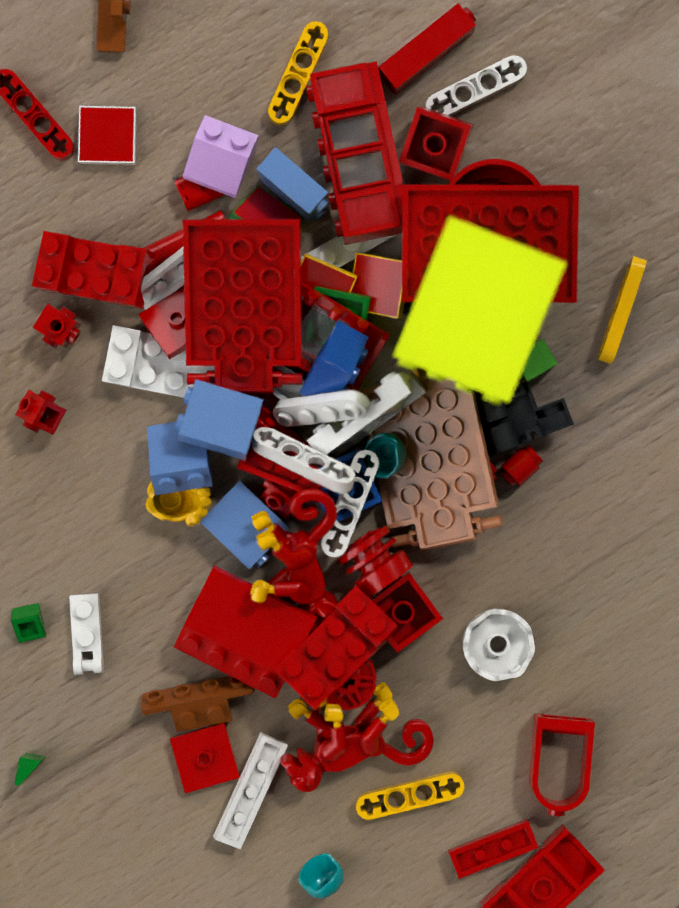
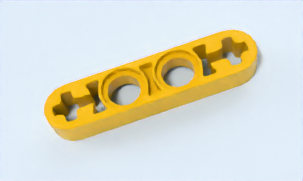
M310 22L304 28L268 108L269 118L277 126H286L292 121L306 91V85L310 82V74L314 73L326 47L328 29L321 22ZM317 29L320 30L322 39H316L312 50L308 48L311 43L309 32L315 33ZM301 54H307L312 58V64L308 68H300L296 64V59ZM297 80L301 85L300 90L296 94L286 92L284 87L287 81ZM280 95L287 100L295 101L294 104L288 101L285 108L287 116L282 115L280 119L276 118L277 115L274 109H280L284 102L283 98H279Z
M632 256L629 261L597 360L612 364L615 359L646 267L647 260Z
M452 771L367 791L360 794L357 798L356 811L361 818L372 820L453 800L463 794L464 782L458 773ZM452 778L454 782H459V785L455 786V792H450L448 788L441 789L442 796L437 797L434 781H438L439 787L447 785V779ZM423 784L428 785L432 789L431 796L426 800L419 799L415 792L417 787ZM394 791L401 792L404 795V802L400 806H392L388 802V796ZM383 794L384 805L387 809L381 810V804L373 806V812L368 813L365 808L361 809L360 806L364 805L365 799L370 798L371 803L379 802L378 795Z

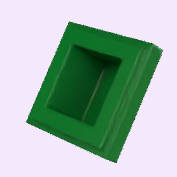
M39 603L12 609L11 623L18 643L46 637Z
M31 753L23 754L19 758L15 785L20 786L46 757Z

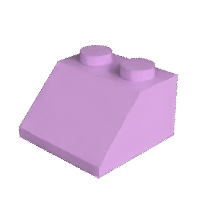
M205 115L194 138L183 173V179L236 198L255 156L258 135Z

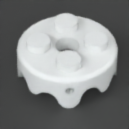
M494 608L476 615L469 622L463 635L462 648L468 664L477 674L488 680L500 681L521 676L534 656L535 645L531 627L521 616L506 609ZM495 636H501L506 641L505 648L500 652H495L490 648V641Z

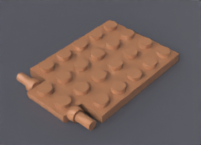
M422 375L417 378L427 393L369 434L368 438L371 439L376 434L387 432L398 437L405 446L407 459L403 468L389 478H377L388 529L415 524L416 528L410 530L408 534L394 536L396 542L393 547L412 545L413 547L420 546V549L425 551L478 540L477 534L485 533L486 529L503 526V519L501 515L482 518V516L473 517L472 512L499 506L474 390L471 394L456 388V381L449 378L441 382ZM381 385L358 390L370 402L377 398L381 400L375 391Z

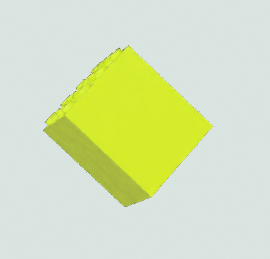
M449 216L393 356L399 358L398 364L414 371L416 368L422 367L428 370L426 374L428 377L441 382L449 378L456 381L455 387L472 394L473 390L476 389L484 393L483 399L498 405H501L502 401L509 403L566 262Z

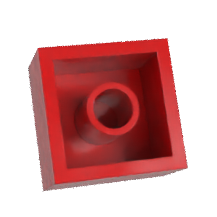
M418 106L399 163L451 181L458 173L474 124L423 106Z
M409 571L370 598L398 625L399 630L388 640L397 653L443 620V617Z

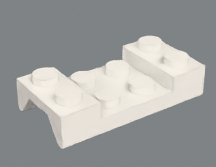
M113 325L102 381L184 398L187 388H193L194 386L187 385V373H207V370H215V366H186V350L169 360L150 333Z
M392 372L380 381L382 385L375 391L381 400L377 398L370 402V407L365 417L345 420L343 423H337L336 421L331 424L323 423L312 431L314 435L307 441L313 449L325 455L332 452L336 457H339L415 402L427 391L415 373L401 372L396 374Z

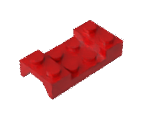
M43 231L32 287L54 293L144 309L145 303L141 287L145 269L154 260L155 253L139 247L122 244L119 246Z
M355 586L336 605V609L296 649L294 648L274 670L318 712L399 630L398 625L365 593Z
M562 824L542 843L543 846L503 884L500 882L480 903L482 908H566L605 869Z

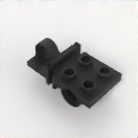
M526 381L518 384L519 393H516L514 389L509 403L502 401L501 405H498L483 398L476 400L488 457L534 440L531 433L533 431H536L538 438L574 425L565 399L562 398L537 407L529 383Z

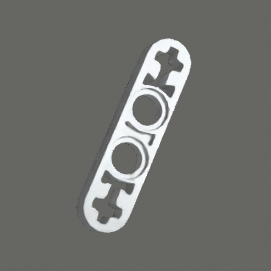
M509 56L432 94L426 101L425 107L432 109L434 101H437L439 104L448 100L446 95L450 94L451 102L455 108H451V103L443 107V114L452 116L519 83L526 74V62L519 56ZM512 63L514 67L519 65L518 76H515L514 73H509L504 76L503 80L505 83H502L501 75L497 69H500L502 74L509 69V64ZM483 76H493L496 79V86L490 90L483 88L480 82ZM462 87L469 89L471 92L470 100L460 102L455 96L457 89Z
M262 427L255 430L252 448L256 453L334 492L346 493L352 489L355 472L349 466L272 428ZM293 451L297 453V456H287L283 452ZM317 463L320 464L323 468L314 469L311 468L309 464Z
M370 450L358 452L350 468L359 473L361 464L357 463L358 458H364L366 454L371 456L370 461L374 463L373 468H367L364 476H370L368 483L359 477L354 479V481L360 482L363 485L364 492L362 496L355 499L351 498L347 492L340 493L336 502L337 513L344 508L351 510L353 513V521L349 525H341L337 519L334 523L341 530H349L347 536L341 533L339 543L343 544V547L341 549L336 548L335 552L329 551L330 546L326 544L327 539L332 540L336 531L330 530L322 539V550L330 557H339L346 551L379 465L378 457Z

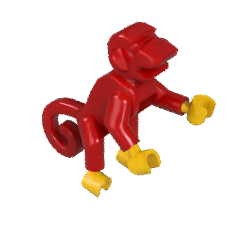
M319 489L300 490L294 494L290 501L293 516L302 521L315 519L319 514L316 506L303 508V503L316 501L325 506L324 517L309 533L302 530L295 533L286 532L277 523H272L266 511H260L251 516L253 525L258 532L265 528L268 529L256 536L262 551L272 547V553L286 565V568L279 571L268 582L263 580L254 582L251 589L252 600L265 602L268 593L273 594L274 597H291L293 601L300 603V609L317 617L310 633L336 609L338 604L336 596L325 590V580L316 556L318 541L331 530L337 519V508L333 498L328 493Z
M381 682L376 686L374 695L377 699L369 701L357 716L354 725L344 726L341 723L343 713L341 707L337 704H326L324 717L314 709L309 710L302 699H295L288 705L289 713L296 720L304 714L305 721L316 728L317 737L312 753L297 748V757L289 753H285L280 757L281 765L286 769L287 775L290 776L292 785L302 792H311L319 786L324 772L344 771L368 757L383 754L391 761L405 766L415 765L424 761L433 748L434 737L428 723L422 719H411L404 724L401 736L408 748H413L416 745L415 739L412 737L413 733H422V744L414 752L399 751L385 742L382 732L388 726L387 721H392L399 715V709L392 700V692L385 682ZM380 711L383 713L381 717L376 716Z

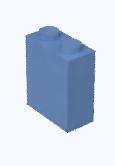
M276 147L257 167L259 180L297 213L302 215L309 223L314 218L319 221L329 209L327 206L329 204L328 192Z
M195 380L193 388L188 387L183 403L187 404L185 414H179L176 421L175 431H179V441L246 460L262 409L263 399Z
M176 422L147 426L150 478L155 495L213 486L209 450L179 441V431H175Z
M241 480L200 521L248 569L253 565L259 568L270 557L266 553L269 549L262 551L256 538L258 534L268 529L265 528L258 532L253 525L251 516L260 511H266L273 524L277 523L285 531L290 528Z

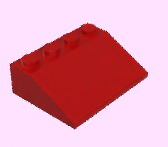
M214 565L183 625L174 648L276 699L285 680L276 673L274 668L308 637L317 617L279 597H274L271 593L267 594L265 602L252 600L251 589L253 584Z

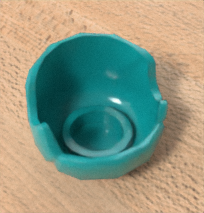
M391 433L376 434L368 440L365 450L374 452L378 457L379 465L375 474L376 478H389L403 468L407 459V451L402 441ZM366 454L365 465L373 468L374 463L370 461L371 456Z
M324 853L314 856L305 863L300 870L298 880L309 895L316 899L330 897L339 890L344 882V870L340 863L330 854Z

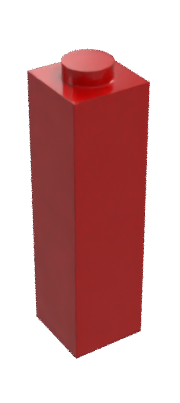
M457 3L378 67L380 77L391 91L397 95L474 33L476 28L474 23L476 21L475 16L467 7L463 9Z

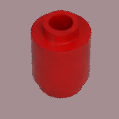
M527 445L524 449L520 448L501 465L504 470L501 476L511 486L516 483L520 487L540 469L539 465L543 460Z

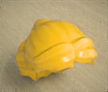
M151 481L147 488L149 497L145 506L149 513L162 521H185L188 526H194L199 524L201 518L208 514V508L212 503L209 498L210 489L209 487L155 495Z

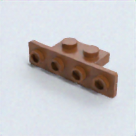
M98 0L96 46L98 52H125L127 14H131V0Z
M231 676L207 679L192 684H181L177 687L143 693L141 695V711L143 715L171 710L176 731L180 732L232 721V712L228 699L253 694L255 689Z

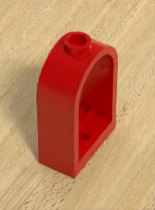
M534 713L529 783L538 801L548 808L547 814L565 816V811L579 806L588 794L595 722L591 718ZM542 732L584 736L579 786L575 793L567 799L559 801L550 800L539 791L538 775Z

